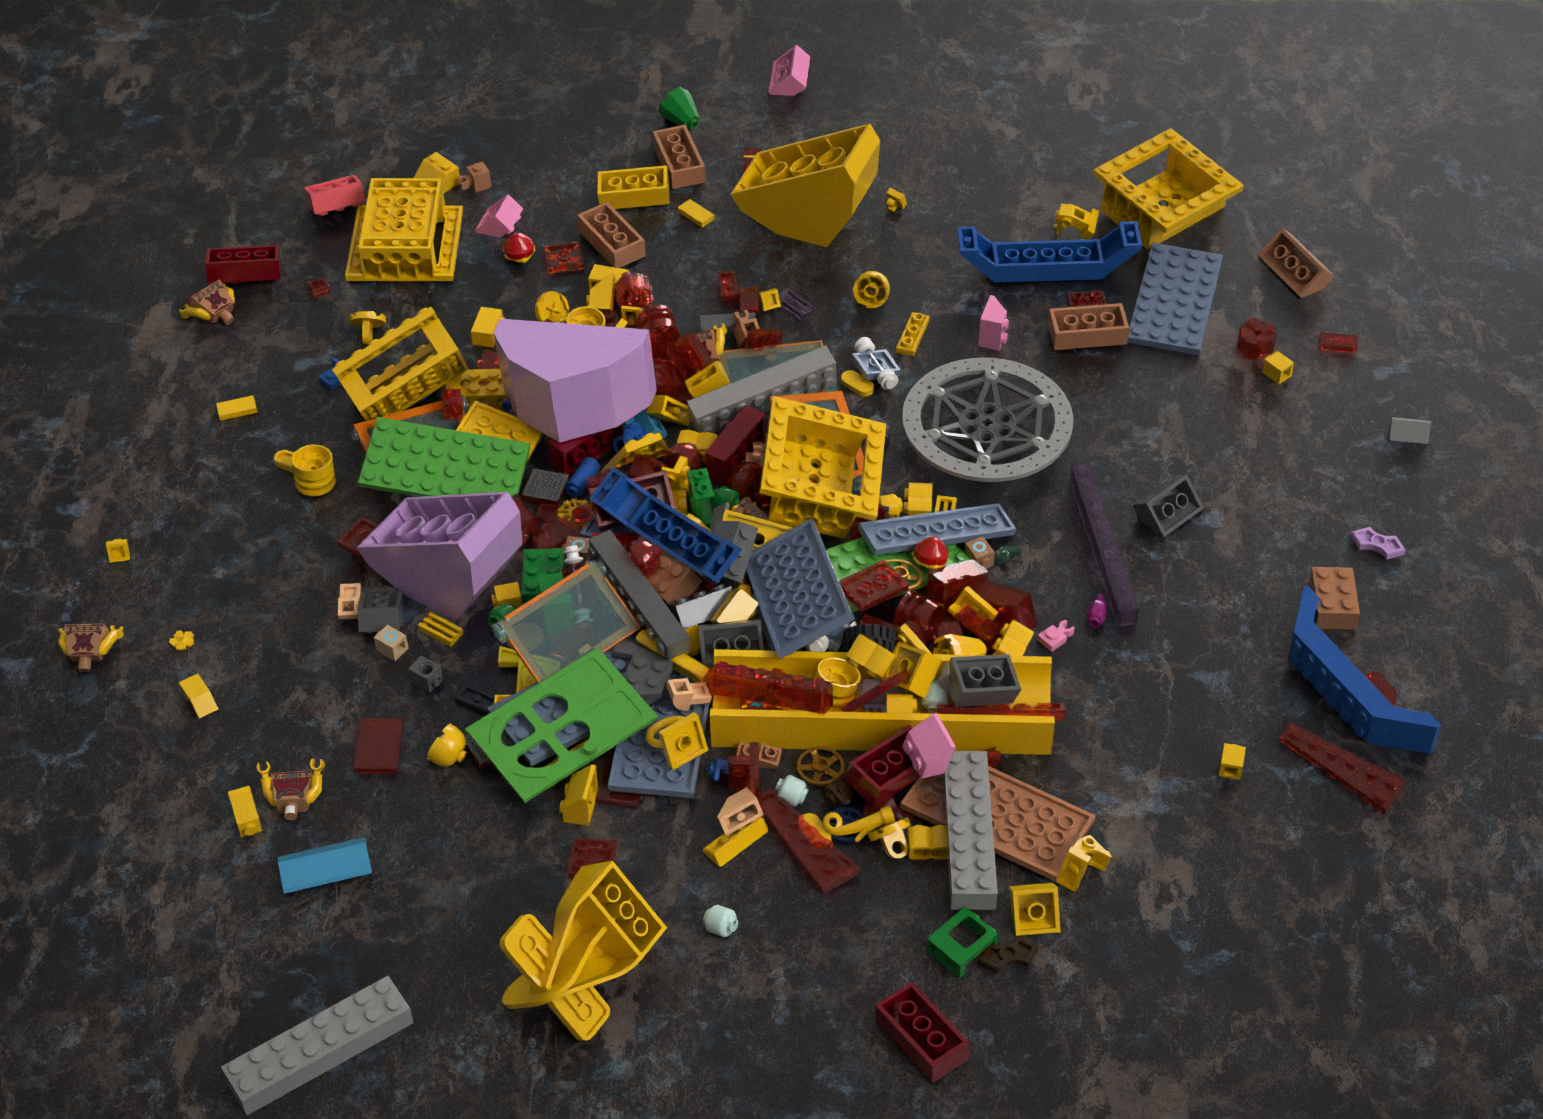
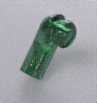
M1002 546L996 552L995 559L999 563H1003L1011 556H1021V546Z

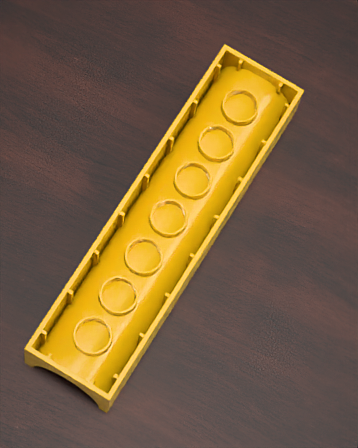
M714 649L713 709H710L711 747L738 748L739 742H743L759 748L764 743L780 749L828 747L833 750L869 751L908 725L914 728L934 713L928 712L921 705V697L913 695V698L917 699V712L886 713V705L862 704V679H876L867 673L868 669L862 665L860 668L856 667L861 677L848 711H821L815 707L810 701L809 692L819 662L826 658H840L849 662L850 658L846 656L848 652L795 651L780 659L776 651ZM932 654L942 660L934 680H938L947 662L950 663L951 657L983 655ZM1010 656L1021 687V691L1012 704L967 706L966 708L955 707L952 697L949 695L948 706L937 714L956 746L955 751L1051 755L1055 725L1054 716H1051L1050 706L1052 657ZM758 688L762 692L765 688L768 691L773 690L772 693L779 692L777 695L781 696L776 697V699H781L777 701L778 704L771 703L773 706L768 705L766 708L762 704L758 708L756 705L750 706L752 703L745 704L747 701L742 699L748 698L744 697L747 695L746 692L753 693L751 690L756 691Z

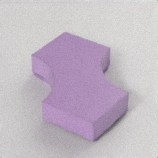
M1371 527L1351 532V538L1359 550H1373L1382 554L1386 559L1405 555L1406 550L1397 536L1378 534Z

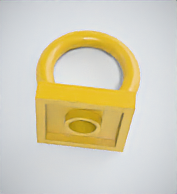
M694 712L686 717L671 716L661 719L651 725L645 735L646 741L650 746L664 750L668 766L672 770L708 751L699 716ZM657 731H659L658 733L661 740H657L654 738V735Z

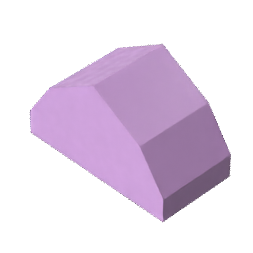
M500 319L494 331L504 393L519 420L559 443L618 427L652 404L657 389L649 330Z
M508 492L407 497L374 529L357 549L373 570L398 590L402 589L405 596L457 621L500 575L523 544L520 510Z

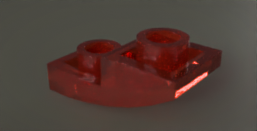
M758 286L740 288L741 313L744 310L755 314L759 312Z
M778 329L748 331L744 348L762 351L764 346L775 347L780 345L783 331Z
M969 604L954 616L969 631L988 641L1000 631L987 615L981 619Z

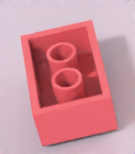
M355 175L304 187L308 206L318 216L326 215L331 210H344L346 206L350 205L357 207L362 205V202H366L362 183Z

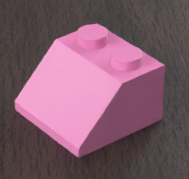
M506 195L486 210L474 231L479 234L499 238L505 234L509 235L515 228L514 224L521 218L520 214L523 208L510 195Z
M990 295L980 319L979 346L1000 351L1002 344L1007 342L1008 333H1005V331H1007L1009 320L1006 319L1007 311L995 296Z
M937 713L932 714L908 731L903 743L904 751L909 755L913 762V767L918 771L921 779L944 774L956 747Z

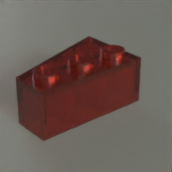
M973 559L928 570L927 601L944 613L955 603L967 586L975 593L988 587L989 571Z
M980 579L972 587L975 593L999 612L995 617L998 621L1009 624L1012 620H1015L1030 630H1033L1038 625L1029 592Z

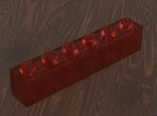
M717 662L708 670L709 694L825 714L833 706V683L824 681L821 678H806L803 675H789L780 671H766L763 668H748L745 665H731L727 662Z

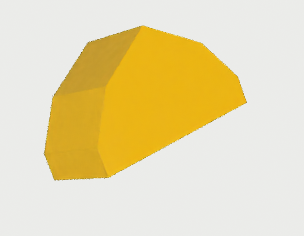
M870 123L757 152L730 195L740 211L774 233L828 247L852 217L877 175L880 139Z

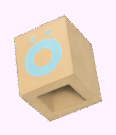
M388 624L378 631L374 637L376 650L394 661L409 649L406 635Z

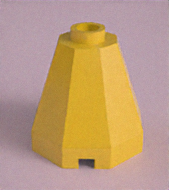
M953 634L935 639V644L938 643V646L933 650V654L986 655L987 652L985 644L980 639Z

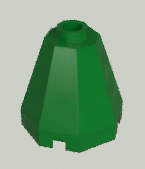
M678 87L668 92L666 95L667 99L665 101L662 99L659 103L658 112L661 116L679 126L686 125L688 130L697 127L699 115L688 90Z

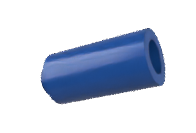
M590 457L584 458L565 485V489L570 496L581 497L599 472L600 465L595 459Z

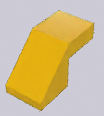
M199 674L178 682L186 700L190 701L198 719L218 710L210 690Z

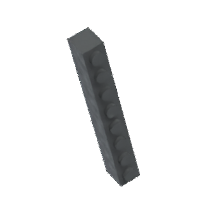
M608 530L590 538L589 556L597 561L599 570L602 573L605 572L610 584L615 586L619 597L626 601L628 610L631 613L634 612L639 625L645 627L649 639L655 641L660 654H664L670 660L690 651L689 635L612 531Z

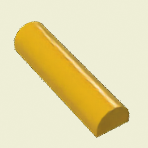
M646 630L640 631L636 636L637 645L667 659L664 654H660L655 641L649 639ZM685 653L669 660L673 662V670L695 683L706 682L707 685L713 675L712 669Z

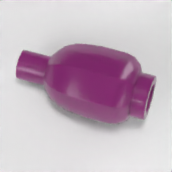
M1102 594L1097 595L1096 600L1089 605L1086 612L1088 624L1093 628H1098L1104 623L1106 618L1107 606L1104 602L1105 596Z

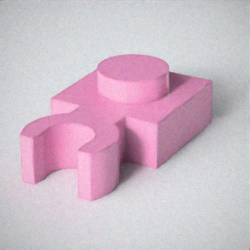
M1063 620L1058 628L1052 625L1038 634L1037 640L1052 652L1066 643L1067 637L1074 634L1075 627L1072 626L1066 629L1067 621Z

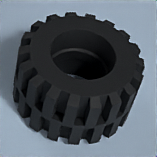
M860 624L846 628L843 631L842 652H849L859 634L864 635L892 653L895 650V632L885 626Z

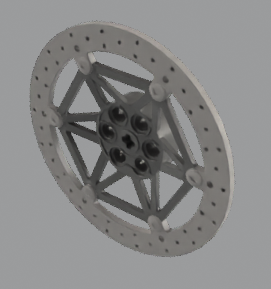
M969 358L942 365L918 380L905 399L902 423L906 438L912 448L922 459L935 468L963 479L981 482H1001L1016 480L1037 473L1060 457L1072 436L1073 412L1069 400L1060 387L1036 369L1005 359ZM985 374L983 377L944 389L940 387L944 383L958 377ZM998 375L1022 381L1033 387L1041 395H1033L999 378ZM984 384L976 404H971L952 394ZM997 385L1027 400L1004 407L1001 405ZM990 386L994 403L984 402ZM931 397L935 399L932 429L925 431L921 423V411L927 398ZM942 402L959 422L938 427ZM951 402L965 409L962 413H959ZM1047 406L1051 407L1055 419L1054 430L1049 440L1041 438L1042 411ZM1026 408L1021 414L1014 417L1012 412ZM1033 410H1037L1034 435L1016 426ZM954 430H958V433H950V432H951V431H954ZM1015 434L1023 438H1015ZM948 438L958 439L959 442H960V444H958V443H956V442H954V441H952V440H950V439H948ZM934 442H941L976 460L977 463L966 462L950 456L939 449ZM1013 443H1014V444H1022V445H1019V446H1016V447L1011 448V446L1013 445ZM1029 449L1037 451L1019 461L991 465V462Z

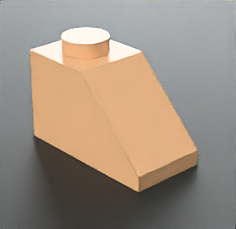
M746 787L727 798L717 818L724 834L727 836L764 814L757 798Z

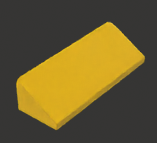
M759 817L727 836L723 833L703 848V853L718 866H723L768 832L764 818Z

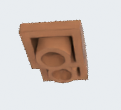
M739 742L734 761L742 763L743 766L754 768H777L782 749L764 743L759 748Z

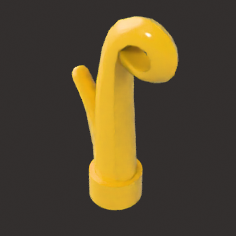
M889 805L880 808L881 810L843 826L841 816L836 812H830L824 817L823 826L828 833L842 836L860 832L855 838V842H859L865 835L877 827L896 821ZM833 818L837 820L835 827L830 825V820Z

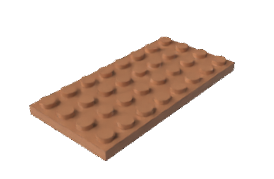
M988 766L994 853L1056 882L1069 849L1076 844L1078 839L1085 837L1093 825L1096 815ZM943 774L922 779L921 777L918 778L902 800L900 808L934 825L946 826Z

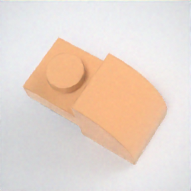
M361 583L340 584V598H338L339 620L358 619V605L362 590Z
M688 678L667 681L669 695L674 706L679 710L689 711L690 705L711 702L712 696L706 682L689 683Z

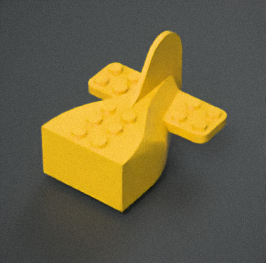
M613 861L582 866L574 876L557 907L553 937L532 914H526L518 917L500 939V948L522 973L507 988L502 997V1002L509 1009L534 1007L547 1003L579 1041L590 1040L610 1015V1007L593 986L622 976L633 969L667 927Z

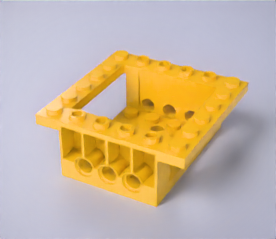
M1172 128L1093 170V175L1105 184L1100 211L1118 226L1119 222H1138L1142 245L1148 250L1151 249L1152 243L1159 244L1224 208L1226 200L1243 191L1244 188L1241 182ZM1169 149L1166 169L1162 173L1138 186H1135L1122 175L1125 171ZM1163 200L1167 206H1160L1158 203Z
M371 178L366 205L358 206L345 273L346 281H453L463 206H445L442 178ZM444 222L439 262L436 264L433 244L436 223Z
M432 307L423 308L417 313V316L404 320L401 326L388 330L384 337L371 341L368 347L355 351L351 355L352 357L346 361H339L332 369L366 421L405 411L469 370L458 347L438 319ZM422 329L429 342L427 346H419L416 349V353L411 356L405 355L400 359V363L395 366L390 365L386 367L384 373L379 376L374 375L369 378L367 384L364 383L356 371L357 368L417 330Z
M773 396L759 491L761 494L772 496L768 521L797 527L813 519L819 533L843 539L846 538L855 517L875 521L878 515L886 424ZM866 439L860 496L851 494L855 456L863 440ZM811 463L817 464L819 468H814ZM809 479H815L818 483H812Z

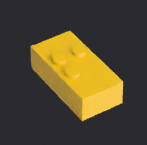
M667 165L598 172L597 195L599 205L608 202L614 209L670 204Z

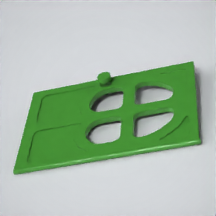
M597 647L465 728V731L521 800L526 803L656 721L658 716L602 653L600 648ZM546 697H558L568 704L567 712L551 723L543 722L533 710L534 704ZM522 715L535 729V732L512 747L505 746L501 742L505 726L513 717ZM573 723H581L587 726L590 731L589 740L575 751H568L555 736L557 732ZM540 743H546L559 758L555 764L541 768L524 767L517 761L519 756Z

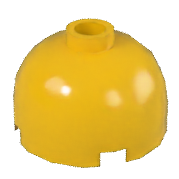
M867 271L861 274L853 287L856 301L859 304L867 305V308L882 306L890 293V285L887 278L877 271Z
M450 723L442 730L445 735L442 734L440 738H436L427 754V759L440 767L452 766L456 761L461 763L467 754L464 751L466 747L464 734Z

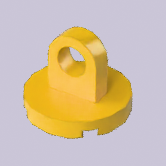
M553 291L543 293L535 304L537 320L539 322L552 323L566 322L569 305L564 295Z
M359 311L350 315L349 323L362 328L363 344L368 345L373 339V328L386 325V316L383 314L376 316V313L372 311Z
M906 817L868 833L870 842L880 839L885 852L890 858L899 859L904 857L909 847L902 829L910 826V821ZM894 842H898L901 845V852L899 854L892 850Z

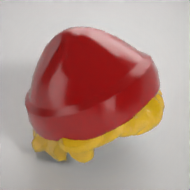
M523 233L512 234L504 243V256L508 260L526 263L535 252L533 241Z
M934 536L917 543L914 551L911 553L916 565L925 566L931 571L941 569L948 562L949 557L945 544L940 538Z

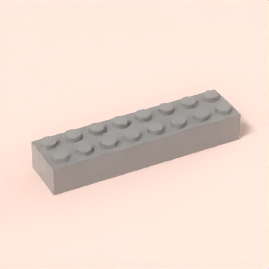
M827 345L696 397L687 401L690 423L694 431L698 433H715L725 430L726 425L732 422L745 405L765 413L770 411L769 398L771 396L816 393L821 389L830 388L837 383L836 361Z
M954 751L943 774L951 910H961L964 907L969 910H996L998 892L987 751Z
M386 976L221 1066L225 1081L247 1116L413 1024L411 1009L390 977Z

